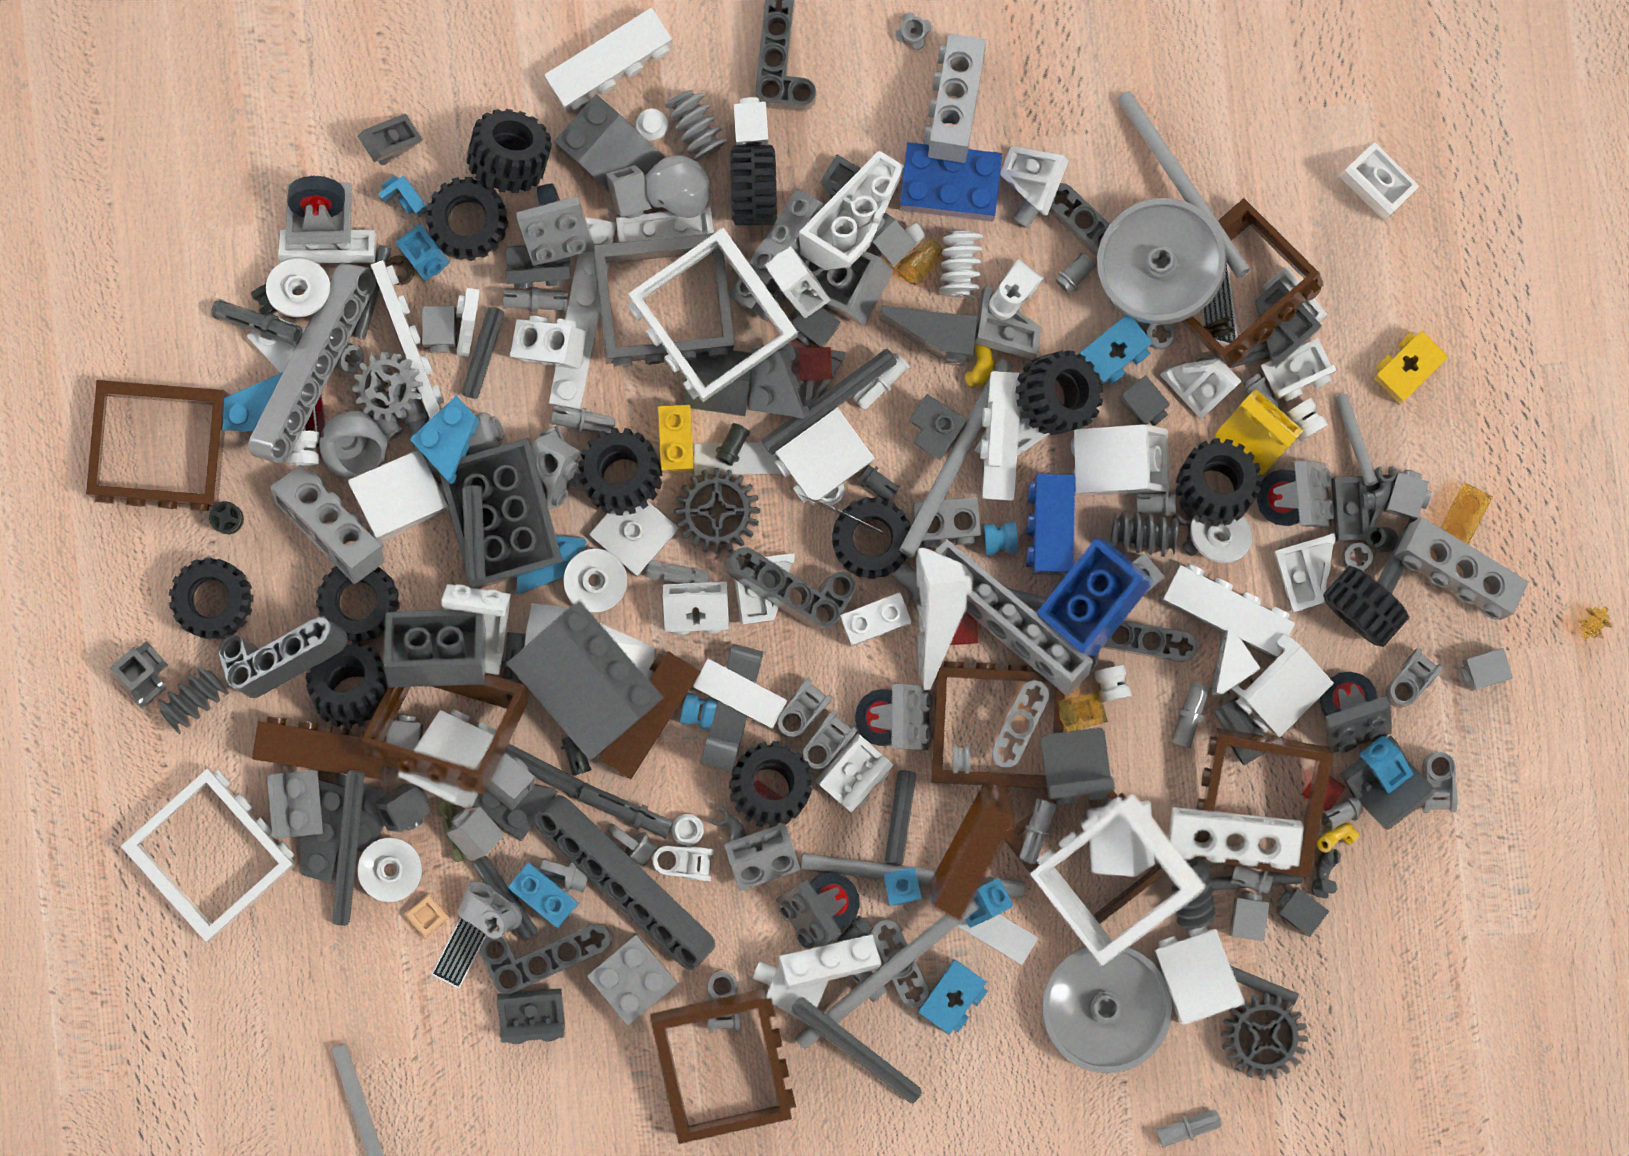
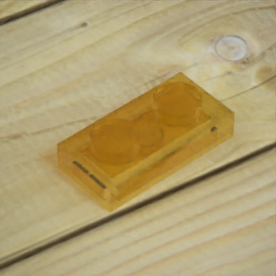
M1464 482L1440 528L1469 545L1493 496Z
M1100 691L1058 701L1060 707L1059 716L1061 722L1065 725L1066 732L1108 722L1103 703L1100 701Z

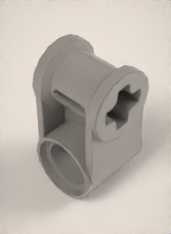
M1417 647L1386 688L1385 696H1387L1390 705L1403 708L1414 703L1421 693L1436 679L1444 667L1440 664L1435 665L1422 654V649ZM1398 684H1403L1409 689V698L1406 701L1399 700L1395 695V688Z
M808 677L790 699V703L781 712L777 720L778 731L786 738L793 739L799 737L810 723L821 714L833 697L830 694L827 696L812 685V680ZM806 694H808L809 696H811V697H812L814 700H816L818 703L814 702V701H813L811 698H809ZM787 715H795L800 719L801 727L797 731L789 732L783 727V719Z
M833 710L806 745L803 751V762L808 761L811 770L819 771L824 769L836 754L842 751L858 729L848 726L837 717V712ZM831 726H833L834 728H836V729H837L839 732H841L843 735L839 734V733H838L836 730H834ZM813 747L822 748L826 753L825 761L821 764L812 763L808 758V751Z
M1431 752L1423 760L1422 767L1423 777L1433 786L1435 794L1422 804L1423 813H1429L1430 810L1449 809L1451 813H1456L1455 761L1447 753ZM1438 757L1443 758L1447 765L1445 772L1441 775L1434 774L1431 768L1433 760ZM1434 797H1446L1445 799L1433 800Z
M474 881L468 884L458 909V914L464 921L471 923L492 939L503 936L506 930H514L520 926L522 913L516 904L498 894L485 883Z
M719 970L711 975L708 982V1001L738 994L737 981L733 973L728 970ZM719 977H726L730 980L732 988L728 993L720 994L715 991L713 982ZM740 1013L723 1016L731 1018L708 1020V1033H713L715 1029L734 1028L735 1031H741Z

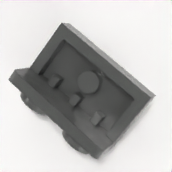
M526 245L508 246L505 250L507 263L505 271L506 284H514V288L533 287V282L546 281V286H559L565 284V280H570L571 278L570 257L533 266Z
M561 988L497 994L501 1043L521 1044L531 1040L549 1042L565 1037V1016Z

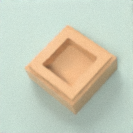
M430 893L404 914L425 939L450 918Z

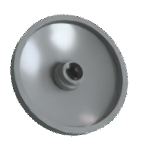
M1156 198L1142 201L1127 208L1112 221L1099 245L1097 268L1099 279L1107 297L1121 312L1144 323L1171 324L1197 314L1215 297L1225 276L1226 251L1217 226L1206 213L1185 201L1171 198Z
M1086 946L1067 956L1052 972L1043 994L1042 1014L1049 1038L1057 1050L1069 1061L1093 1072L1116 1073L1138 1066L1156 1052L1169 1029L1172 1003L1163 975L1140 952L1127 947L1101 966Z

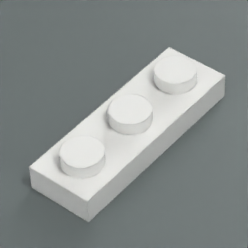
M706 206L704 211L694 218H683L670 211L642 214L635 218H616L619 243L714 233L711 206Z
M280 230L279 263L293 258L309 259L316 263H375L376 230H351V243L287 244L286 230Z
M873 935L779 957V964L787 990L879 969L881 966Z

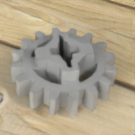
M381 352L380 358L377 355L369 356L370 365L367 363L359 365L364 371L363 374L354 375V378L360 381V385L352 389L354 392H360L361 394L356 403L366 404L363 413L371 414L374 412L375 420H382L384 416L386 421H395L396 416L398 418H406L405 409L415 410L416 406L412 402L413 399L422 398V395L416 392V388L423 386V382L415 380L420 371L419 369L410 370L413 362L411 359H405L401 362L402 354L394 353L391 357L389 352ZM386 365H391L397 368L400 371V373L393 374L391 369L387 368ZM387 381H390L391 386H389L388 392H385L384 388L388 386ZM383 400L385 405H389L390 408H384L375 401Z

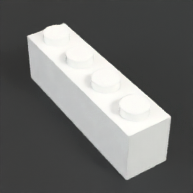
M651 7L544 76L565 111L573 109L576 112L586 106L590 101L588 98L598 92L603 95L617 86L615 81L625 75L630 78L644 69L642 64L652 58L654 61L665 57L670 53L669 47L673 45V41Z
M1190 563L1186 567L1178 566L1161 599L1162 602L1221 632L1228 629L1235 630L1243 643L1274 659L1279 656L1282 648L1276 642L1285 633L1289 636L1295 624L1288 620L1290 617L1289 613L1274 606L1272 610H1269L1260 605L1261 599L1247 592L1241 596L1231 591L1233 585L1220 578H1216L1213 582L1203 577L1205 571Z

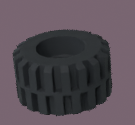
M497 109L493 110L492 114L485 113L482 115V119H478L473 127L466 158L470 173L476 174L475 179L480 183L484 181L486 187L499 189L498 192L505 193L506 191H511V193H519V190L526 192L531 190V186L536 187L540 183V179H543L552 143H550L551 136L550 133L546 132V127L543 124H538V119L533 116L528 117L522 111L517 113L513 112V109H506L505 111Z
M772 145L733 146L730 153L731 207L734 224L774 225L777 219L775 149Z
M465 176L463 180L457 177L453 178V182L449 184L443 183L440 185L441 189L438 192L434 191L431 196L432 201L428 203L426 208L428 212L426 224L432 239L448 256L452 255L458 260L466 258L469 261H474L476 257L481 256L484 258L489 256L488 252L492 249L495 251L499 247L498 243L500 240H504L506 236L505 229L508 228L507 210L501 197L494 188L486 187L484 181L480 183L474 180L473 177ZM463 202L479 204L486 214V220L481 230L471 236L455 234L448 222L451 211Z
M1062 350L1031 360V363L1023 367L1024 373H1020L1017 379L1020 385L1016 386L1015 393L1019 394V399L1016 402L1018 407L1021 406L1023 412H1021L1022 417L1030 420L1028 425L1033 429L1039 427L1040 433L1058 435L1083 428V426L1093 422L1092 418L1097 417L1099 414L1097 407L1102 406L1103 399L1100 398V393H1103V385L1099 386L1098 380L1101 379L1099 373H1094L1093 368L1095 366L1091 361L1085 362L1086 357L1084 355H1075V351ZM1055 380L1059 382L1063 389L1064 405L1056 397Z
M611 428V434L608 435L604 431L598 433L600 438L596 441L591 438L587 442L589 449L583 448L580 454L583 460L578 461L579 478L588 497L591 498L592 503L597 508L601 506L603 512L608 514L614 510L616 515L623 516V512L628 510L631 515L637 513L636 507L641 506L642 509H645L649 506L647 500L650 498L654 501L657 497L655 488H661L662 481L660 477L663 476L659 459L649 440L645 441L644 436L639 432L633 435L632 430L624 428L623 433H620L618 428ZM618 460H631L638 464L634 476L624 483L611 484L603 480L606 469Z
M1220 438L1212 439L1210 444L1207 441L1200 443L1198 448L1195 447L1190 452L1176 477L1178 486L1175 490L1177 496H1182L1179 501L1181 507L1188 506L1189 511L1187 514L1191 518L1197 515L1200 517L1198 522L1205 524L1208 520L1211 521V526L1218 527L1221 521L1224 526L1230 525L1234 519L1238 521L1247 513L1261 490L1259 486L1262 483V475H1257L1261 469L1259 463L1253 464L1252 461L1255 456L1250 451L1246 454L1243 451L1245 446L1239 443L1236 447L1232 445L1233 440L1226 439L1224 443H1221ZM1207 471L1223 473L1232 482L1234 492L1231 494H1220L1213 491L1206 484L1203 473Z
M865 497L859 501L855 500L847 508H844L842 512L848 515L840 513L835 521L832 533L833 549L838 561L842 563L844 568L854 573L855 576L867 577L868 579L883 578L899 569L908 557L899 549L911 528L910 522L907 520L903 510L895 506V503L890 500L888 502L880 497ZM869 519L879 520L889 528L891 543L886 552L876 557H868L856 549L853 542V534L856 527L860 524L859 520L862 522Z
M213 558L197 559L192 561V564L188 567L184 566L181 568L180 575L178 577L175 576L172 581L174 582L173 589H169V596H171L169 606L174 612V619L181 624L185 631L204 639H222L227 635L235 634L240 626L243 627L247 621L245 619L252 612L250 607L251 602H254V595L251 594L250 589L252 587L250 582L247 581L246 575L241 570L224 560ZM208 580L222 582L229 592V602L226 609L220 615L213 618L202 616L194 606V595L197 588Z
M1348 565L1323 594L1326 604L1339 618L1364 639L1376 646L1384 647L1409 619L1405 607L1379 582L1357 567Z
M337 566L331 568L332 571L328 575L325 574L322 578L323 583L321 587L318 586L317 589L318 600H316V607L319 608V617H324L345 630L347 640L366 642V640H374L381 633H385L386 612H397L400 606V602H398L399 592L394 585L393 579L383 569L377 567L359 581L368 584L374 590L377 601L374 611L367 618L353 620L345 616L340 608L341 594L352 582Z
M355 640L351 644L346 642L345 647L338 654L313 666L310 672H306L305 678L308 683L306 684L307 691L317 713L321 715L325 722L330 721L332 726L337 728L343 724L345 729H352V726L355 724L360 728L365 726V721L369 719L371 721L388 688L384 662L379 653L373 651L370 645L365 643L361 646L360 641ZM347 678H364L362 683L352 691L343 693L334 691L337 685Z
M772 741L771 745L762 742L758 744L757 748L753 746L749 748L745 755H742L738 760L729 782V789L732 790L730 799L731 802H736L735 810L738 814L743 812L746 815L744 819L749 823L753 819L757 821L756 826L763 827L764 824H769V828L777 826L779 823H785L786 825L792 818L795 819L807 804L813 789L811 787L813 774L808 772L810 769L808 761L803 763L801 760L803 754L800 751H797L796 754L790 751L793 746L786 744L785 747H780L777 741ZM765 769L779 772L788 783V795L780 800H769L762 797L754 787L753 777L755 773Z

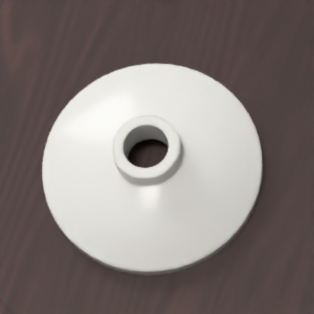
M304 258L288 259L278 264L270 272L266 282V294L270 304L278 312L290 317H305L314 314L324 306L330 294V281L325 270L316 262ZM301 289L304 291V294L294 295L293 292Z
M1197 515L1192 519L1190 526L1191 539L1197 550L1206 558L1218 563H1233L1243 558L1249 551L1252 543V532L1244 517L1238 521L1234 519L1230 525L1226 526L1221 521L1218 527L1211 526V521L1208 520L1205 524L1198 522L1200 517ZM1214 536H1218L1221 541L1217 540Z
M588 549L578 553L570 560L564 572L563 584L566 595L573 604L580 600L590 612H603L614 607L622 599L627 587V574L622 562L611 552L603 549ZM592 574L599 576L600 581L596 586H591L588 582V578Z
M384 838L373 842L364 850L358 863V878L361 886L371 897L383 902H396L408 897L415 891L422 876V864L418 853L410 844L397 838ZM389 863L394 864L397 868L393 876H388L384 871L385 866Z

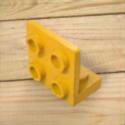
M1255 388L1215 433V437L1220 438L1222 443L1229 439L1233 440L1232 445L1236 447L1239 443L1245 446L1243 451L1246 454L1251 451L1255 456L1252 461L1253 464L1259 463L1261 469L1257 475L1263 476L1303 430Z

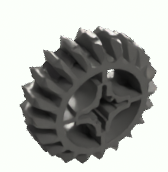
M714 468V478H709L708 472L702 470L701 474L704 481L699 483L694 475L691 476L690 480L695 487L691 489L687 485H682L681 489L688 496L687 498L682 496L676 497V502L684 504V508L674 509V514L684 515L685 519L677 521L676 525L677 527L687 525L688 529L682 533V537L686 539L693 534L695 538L692 540L691 546L694 548L700 541H703L702 551L704 553L709 551L710 544L715 545L714 550L717 555L721 554L720 545L726 544L729 553L733 552L732 541L736 540L738 545L742 547L745 543L740 537L741 534L744 533L749 538H752L754 535L747 526L748 524L752 526H758L759 524L758 520L750 518L751 514H760L759 507H750V504L757 502L759 498L757 495L747 497L746 494L753 489V486L747 484L741 488L740 484L744 480L742 475H739L734 482L731 481L732 470L728 469L726 471L725 478H720L719 468ZM712 486L710 502L706 505L691 507L695 497L702 490ZM722 486L735 491L741 498L744 506L730 505L724 502ZM716 495H718L719 503L722 504L721 508L726 507L727 509L726 513H722L720 516L719 527H716V519H713V514L709 516L708 512H701L714 509ZM691 516L709 519L712 523L713 537L700 532L693 524ZM743 516L741 524L735 531L729 535L722 536L725 520L731 517Z
M1263 993L1262 1003H1259L1256 994H1251L1250 1000L1252 1005L1248 1006L1244 1000L1245 1004L1240 1005L1243 1009L1241 1012L1235 1008L1229 1009V1012L1236 1016L1234 1021L1226 1018L1223 1020L1225 1025L1232 1027L1231 1032L1221 1031L1220 1035L1222 1037L1230 1038L1231 1042L1222 1044V1049L1229 1050L1233 1048L1234 1052L1227 1056V1060L1232 1062L1239 1058L1240 1061L1235 1067L1239 1072L1246 1065L1249 1066L1246 1072L1247 1077L1252 1078L1257 1069L1259 1070L1258 1076L1260 1080L1266 1079V1070H1270L1271 1077L1277 1079V1068L1280 1067L1285 1074L1290 1073V1069L1286 1065L1288 1061L1296 1066L1300 1063L1297 1058L1293 1057L1295 1051L1303 1055L1306 1052L1304 1048L1297 1045L1298 1041H1308L1307 1036L1298 1035V1031L1306 1029L1307 1025L1306 1023H1295L1302 1016L1300 1011L1289 1014V1011L1293 1008L1292 1002L1289 1001L1283 1008L1280 1007L1282 996L1277 995L1274 998L1273 1004H1271L1269 993ZM1259 1010H1273L1277 1012L1272 1019L1270 1018L1268 1022L1262 1025L1257 1024L1248 1017ZM1284 1020L1290 1032L1287 1048L1280 1043L1277 1037V1032ZM1241 1025L1251 1033L1252 1037L1245 1053H1243L1239 1044ZM1252 1026L1266 1031V1028H1270L1271 1031L1268 1036L1277 1047L1264 1041L1263 1045H1259L1260 1036ZM1267 1048L1280 1055L1278 1059L1268 1063L1252 1061L1256 1054L1258 1055L1263 1049Z

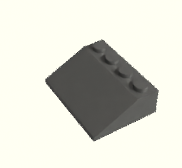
M529 438L465 456V458L461 457L455 472L457 477L452 484L440 473L465 569L463 487L472 485L481 487L485 578L480 581H469L471 588L480 589L563 562Z
M580 600L560 615L506 663L590 761L664 698Z

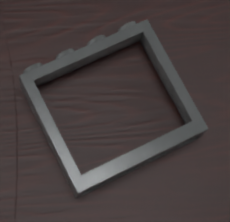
M713 234L594 245L593 259L606 364H613L614 367L623 366V368L632 366V361L645 360L647 365L660 364L665 362L664 357L668 355L662 344L657 347L655 344L616 348L606 263L683 256ZM719 248L711 253L713 254L722 337L673 342L686 361L694 360L696 355L709 354V358L728 355V352L733 351L735 346L724 254Z

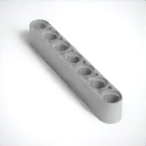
M342 263L336 268L330 280L328 300L320 310L312 315L250 437L249 451L252 456L275 463H283L289 458L375 288L376 277L372 269L349 263Z

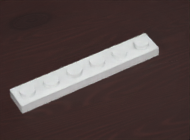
M585 217L594 245L614 243L617 223ZM593 251L578 254L565 319L576 322V328L587 332L580 369L556 366L549 400L550 405L555 406L557 404L558 406L581 410L600 315ZM606 263L607 274L610 263ZM565 338L561 342V347L564 344Z
M382 260L371 264L405 356L413 361L410 369H419L420 371L415 380L423 382V386L418 387L420 395H422L429 419H431L441 410L439 404L444 403V399L438 384L432 386L428 374L433 373L427 355L421 356L417 344L422 343L415 325L409 326L405 315L410 313V309L405 296L398 297L394 285L398 284L399 281L393 265L387 267L386 263Z

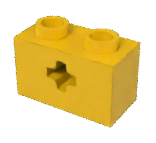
M1423 330L1416 336L1410 332L1397 345L1401 350L1393 358L1388 354L1375 366L1379 372L1373 379L1399 405L1449 357ZM1412 359L1415 362L1412 366L1413 370L1410 369L1405 372L1402 369L1405 365L1404 361Z
M658 406L662 473L694 472L691 406Z

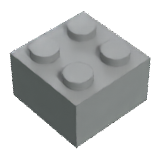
M638 934L587 975L589 980L627 1026L678 984L676 979Z

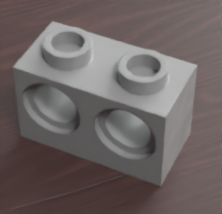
M549 433L535 439L532 450L541 483L546 487L544 494L548 509L551 510L560 507L566 500L568 495L566 488L570 479L578 471L579 463L577 461L581 451ZM553 456L556 458L558 465L554 463Z
M977 497L943 500L935 515V518L940 522V529L936 533L926 532L921 543H923L924 548L939 547L942 541L946 539L955 540V545L974 544V538L981 536ZM924 502L913 503L914 520ZM961 513L967 514L972 520V526L968 530L957 529L954 525V517Z
M785 823L724 844L740 891L801 870Z

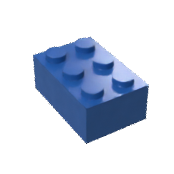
M907 142L899 211L994 221L1002 153L968 149L966 163L929 158V145Z
M1036 474L1033 482H1029L1027 485V503H1033V514H1028L1026 534L1032 535V546L1026 548V567H1032V575H1067L1074 566L1075 475Z
M1095 538L1036 614L1080 652L1096 656L1155 581L1108 541Z

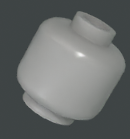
M485 412L475 415L480 422L475 434L469 440L468 455L501 446L502 440L505 438L502 424L496 416L492 417Z

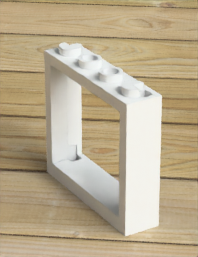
M724 228L628 293L631 302L627 306L637 320L643 318L650 327L646 330L649 338L656 347L660 344L663 345L668 353L664 358L675 373L679 370L687 379L683 383L684 387L693 399L699 396L702 402L712 397L798 336L797 330ZM719 248L780 335L705 387L646 305L644 299Z
M206 769L121 845V848L205 942H211L296 865L292 860L295 854L289 849L290 847L284 841L278 844L270 835L272 833L271 826L262 817L257 820L249 812L252 805L240 793L235 796L228 788L231 784L228 778L219 770L214 773L212 769ZM206 784L215 791L279 863L213 923L205 917L141 845L148 836Z
M1133 794L1124 801L1120 797L1113 800L1104 808L1107 812L1105 816L1101 819L1096 814L1081 825L1084 832L1079 836L1072 832L1058 843L1062 849L1055 854L1051 849L1036 860L1040 866L1030 873L1101 966L1205 888V885ZM1123 814L1181 889L1115 939L1111 940L1055 866Z

